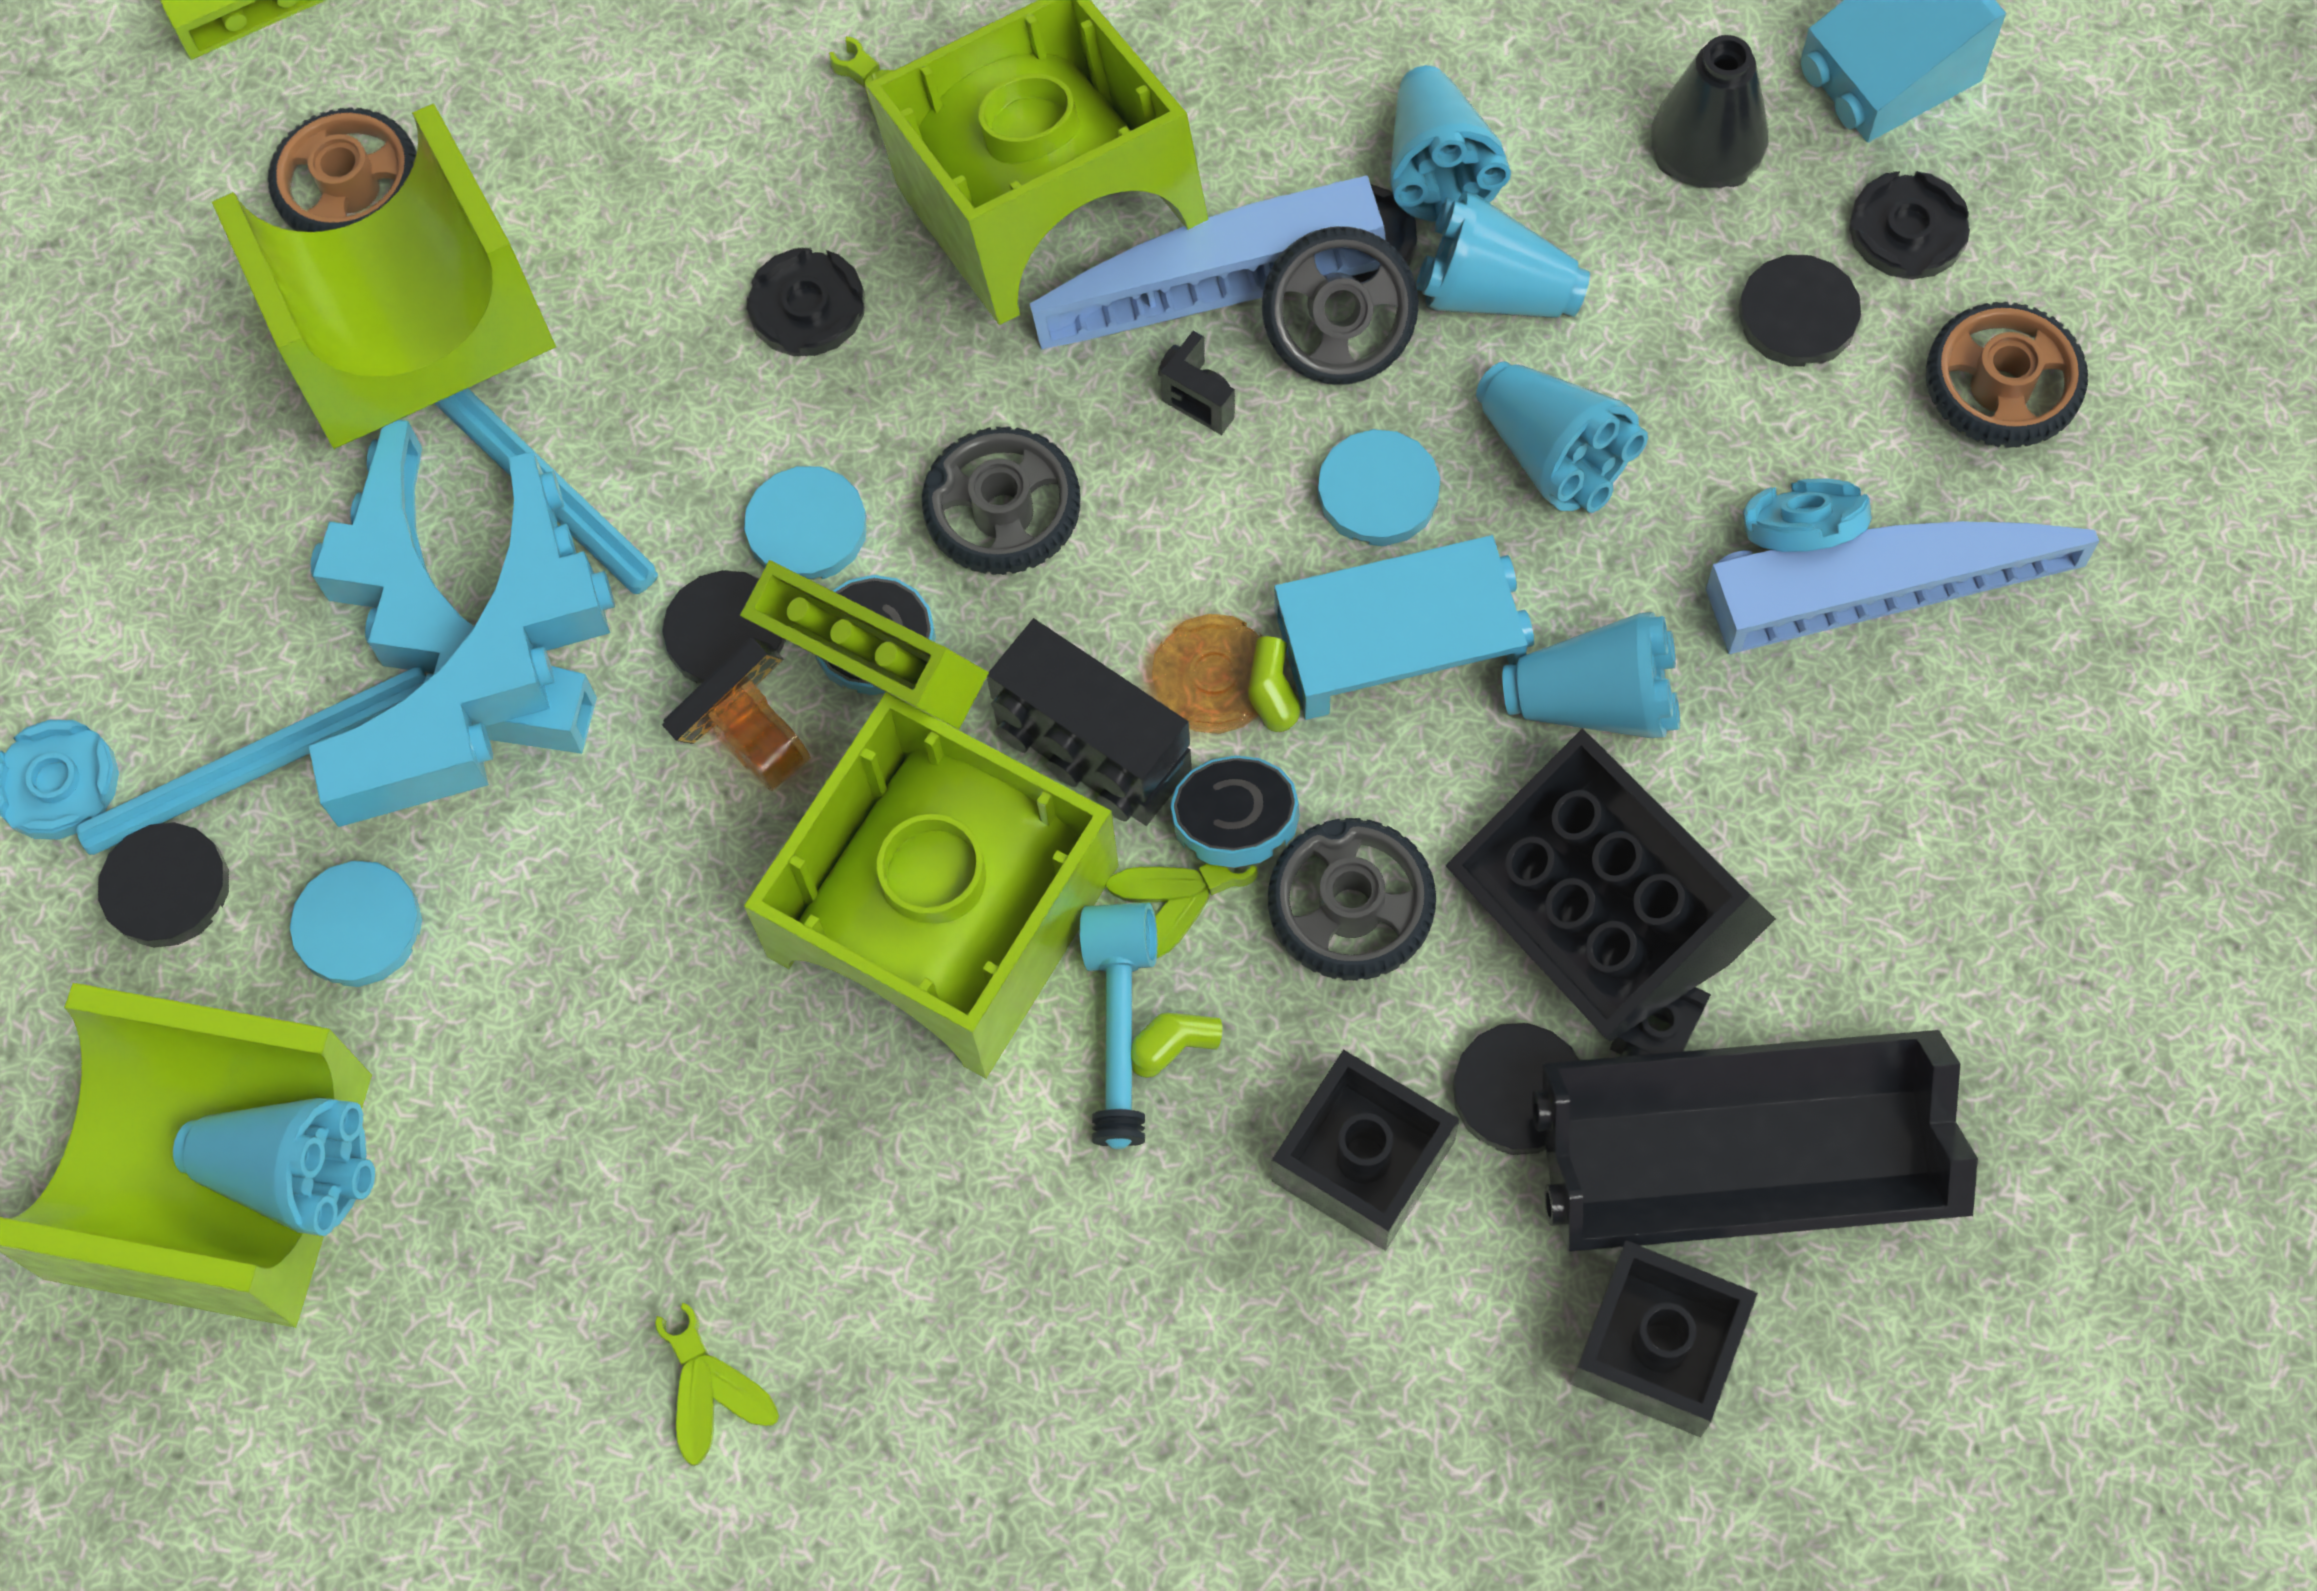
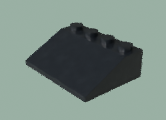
M1583 728L1445 865L1608 1041L1614 1040L1728 967L1776 920L1723 865Z

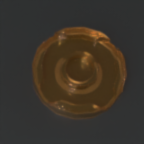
M1205 614L1183 621L1173 629V634L1166 638L1163 645L1162 642L1154 653L1152 683L1158 701L1188 720L1189 729L1195 732L1221 734L1243 728L1259 716L1249 700L1248 687L1256 640L1263 636L1260 632L1258 635L1253 629L1247 627L1246 622L1229 615Z

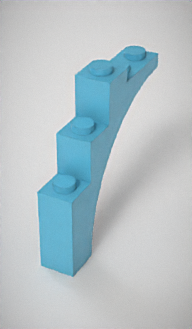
M397 420L382 427L379 439H374L371 442L367 453L368 476L363 492H358L355 495L351 506L350 516L352 525L336 522L328 523L323 543H318L313 550L310 566L311 574L328 601L374 607L370 610L366 620L365 637L382 666L407 670L420 667L424 672L435 674L443 667L475 626L459 615L435 587L427 572L416 532L415 486L422 446L409 421ZM552 666L555 683L545 685L550 709L485 726L489 740L582 754L597 696L586 674ZM428 674L424 682L427 681L434 674Z
M533 451L509 457L514 496L510 545L496 589L472 632L443 667L402 702L357 728L309 745L320 804L338 827L488 786L484 762L493 760V752L485 726L550 709L545 685L555 683L547 651L610 633L605 610L614 608L615 603L605 571L594 573L585 552L576 553L568 525L558 526L554 509L564 507L559 483L554 471L543 473Z

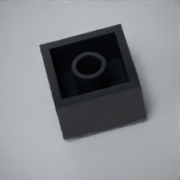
M1343 1049L1272 1158V1182L1386 1251L1454 1144L1459 1118Z
M1626 1240L1613 1269L1570 1384L1701 1438L1712 1422L1758 1293Z

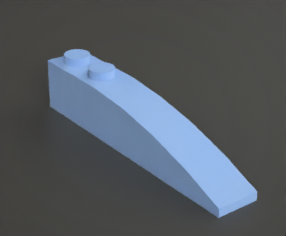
M1368 175L1277 196L1208 217L1207 221L1189 230L1183 226L1141 243L1084 271L1030 303L1041 349L1086 341L1262 298L1266 279L1278 257L1293 242L1316 230L1336 226L1354 227L1369 231L1385 240L1384 225ZM1334 248L1314 255L1316 268L1323 276L1330 273H1344L1353 276L1378 270L1380 262L1370 255L1349 248Z
M1957 521L1894 525L1867 529L1853 540L1830 548L1795 552L1768 550L1756 554L1748 550L1731 553L1723 557L1718 563L1713 564L1706 592L1728 653L1733 654L2086 567L2099 543V538L2096 531L2091 529L2032 523Z

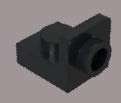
M1192 331L1181 346L1173 345L1166 352L1160 363L1158 376L1161 377L1162 402L1222 435L1235 418V389L1217 372L1209 369L1200 370L1205 363V339L1203 335Z

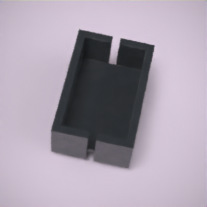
M1035 618L1029 622L989 671L987 681L990 696L993 699L991 705L994 710L996 724L998 725L997 732L1000 737L1011 747L1022 753H1026L1031 747L1047 758V766L1050 771L1067 785L1076 787L1081 781L1099 794L1097 800L1100 805L1111 810L1112 816L1126 822L1132 816L1147 826L1174 793L1176 786L1192 770L1191 749L1188 748L1190 745L1188 720Z

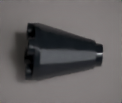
M1733 35L1717 36L1700 49L1661 103L1652 122L1651 147L1656 155L1659 169L1679 181L1698 188H1723L1726 186L1736 187L1742 185L1747 181L1749 175L1759 168L1769 144L1768 121L1756 60L1750 46L1743 39Z

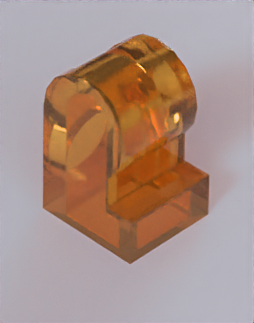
M751 680L707 715L717 739L769 791L775 790L811 760L809 752L799 737L769 706L766 697Z

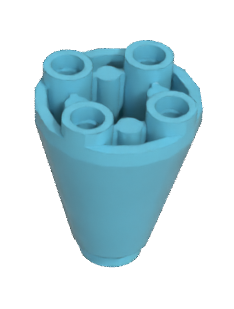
M1424 65L1410 70L1401 80L1396 103L1390 170V185L1396 203L1408 214L1430 222L1437 221L1438 214L1446 198L1458 201L1461 194L1465 191L1476 194L1490 203L1497 196L1501 188L1508 183L1511 176L1501 141L1454 82L1439 68Z
M1465 191L1461 194L1458 201L1450 198L1444 200L1435 225V232L1442 234V238L1435 257L1426 255L1416 281L1417 290L1422 291V294L1426 295V307L1437 311L1558 318L1563 313L1572 317L1576 316L1588 289L1590 271L1579 268L1576 259L1476 194Z
M1505 361L1495 364L1483 375L1476 390V398L1482 404L1483 412L1541 495L1559 511H1575L1582 507L1589 513L1600 510L1611 498L1615 480L1624 471L1627 463L1642 453L1648 441V432L1639 426L1637 414L1624 402L1523 365H1511Z
M1653 612L1638 613L1519 657L1517 664L1503 666V693L1508 715L1523 714L1524 719L1645 738L1666 737L1667 731L1680 730L1678 696L1676 692H1671L1670 681L1665 677V669H1674L1676 667L1672 631H1667L1664 616L1655 617Z
M314 1098L207 1115L199 1120H191L185 1123L179 1130L173 1147V1159L177 1169L187 1174L193 1181L300 1233L319 1236L328 1235L333 1228L340 1225L353 1207L356 1199L363 1200L368 1197L375 1181V1167L370 1160L366 1159L365 1131L362 1126L363 1111L357 1102Z

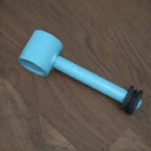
M1150 902L1084 906L1080 918V944L1083 962L1088 971L1102 970L1106 972L1105 1110L1092 1114V1123L1095 1124L1092 1129L1096 1131L1092 1134V1142L1100 1146H1110L1113 1149H1125L1127 1146H1137L1145 1143V1133L1141 1132L1145 1130V1127L1142 1126L1145 1123V1114L1132 1110V972L1138 970V968L1154 967L1156 964L1158 948L1156 919Z

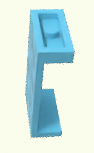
M1493 535L1274 585V611L1282 639L1287 643L1286 653L1305 720L1329 715L1330 696L1504 655H1506L1509 665L1517 664L1519 657L1526 655L1527 647L1534 645L1533 629L1527 611L1525 609L1516 610L1511 592L1517 590L1513 564L1508 555L1499 556Z

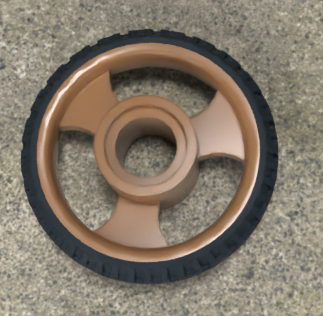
M348 107L347 109L338 108L337 111L331 109L329 112H321L317 117L313 115L309 120L302 121L303 124L301 126H295V129L288 133V137L282 139L270 162L268 188L275 208L282 219L293 230L299 232L334 230L356 223L375 213L388 203L407 180L414 165L417 151L406 131L386 115L376 111L372 112L370 109L356 108L354 110L353 107ZM345 134L369 135L386 143L376 152L366 154L363 145L356 138ZM300 164L308 165V169L322 195L319 202L307 211L296 203L291 190L294 171L297 165ZM379 179L394 180L390 190L379 202L367 210L347 216V213L361 211L373 203L379 193Z
M1993 302L1992 305L1984 303L1974 306L1972 310L1969 308L1957 314L1955 318L1949 320L1939 331L1927 358L1926 384L1927 388H1929L1928 392L1933 404L1937 405V411L1945 420H1949V424L1956 428L1958 432L1961 433L1963 431L1966 433V437L1973 438L1977 442L1980 440L1985 441L1984 444L1995 445V447H2000V445H2004L2005 448H2018L2022 445L2026 447L2041 443L2042 440L2046 441L2057 435L2077 414L2088 386L2087 362L2084 360L2085 355L2080 344H2076L2077 339L2071 334L2068 328L2064 329V324L2058 322L2053 316L2048 317L2046 312H2042L2035 307L2030 309L2028 305H2021L2013 302L2012 305L2008 302ZM1999 328L2028 334L2034 337V340L2021 333L2005 332L1991 338L1983 348L1975 343L1970 335L1982 330ZM2047 369L2062 370L2064 376L2062 397L2050 411L2036 417L2028 410L2026 403L2031 397L2041 372ZM1964 371L1972 374L1970 385L1975 400L1982 407L1995 412V414L1989 417L1966 403L1956 391L1949 372ZM1998 371L2009 372L2013 376H2015V378L2003 376Z

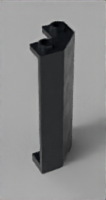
M1940 1030L1543 1063L1542 1090H1535L1532 1093V1113L1536 1130L1544 1131L1551 1184L1545 1186V1208L1549 1225L1560 1226L1568 1251L1573 1252L1623 1247L1626 1240L1641 1246L1973 1216L1978 1157L1956 1123L1961 1064Z

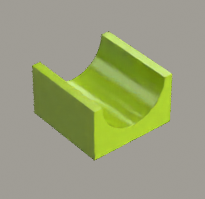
M1037 0L865 84L896 185L998 325L1020 315L1018 306L1019 285L1025 266L1037 245L1058 222L1084 204L1113 193L1143 191L1160 196L1188 230L1208 220L1187 112L1091 0Z
M434 103L412 112L417 127L418 146L414 165L404 185L382 208L356 223L328 231L299 232L276 227L261 220L239 201L234 192L212 201L213 207L275 344L333 449L556 348L512 246Z
M885 692L745 903L744 908L769 959L787 969H790L794 961L798 960L813 963L841 974L868 988L929 1029L955 1053L965 1068L987 1079L1079 931L1083 907L1095 905L1105 889L1108 879L1113 876L1119 866L1112 811Z
M72 983L64 1008L74 1021L81 1048V1085L73 1128L59 1166L41 1196L22 1214L10 1219L0 1217V1253L43 1280L296 1328L324 1236L296 1232L196 1183L187 1174L180 1172L174 1163L173 1147L175 1138L181 1127L188 1121L199 1120L204 1116L314 1098L357 1102L362 1108L372 1074L329 1028Z

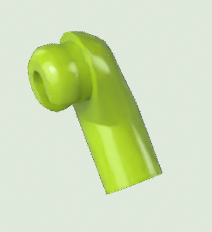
M1264 636L1256 640L1248 697L1264 725L1269 730L1284 732L1289 730L1298 721L1300 704L1283 675L1287 643L1280 638Z
M1169 1012L1159 1014L1132 1042L1131 1059L1133 1072L1144 1078L1154 1077L1166 1068L1185 1047L1217 1050L1222 1038L1221 1019Z

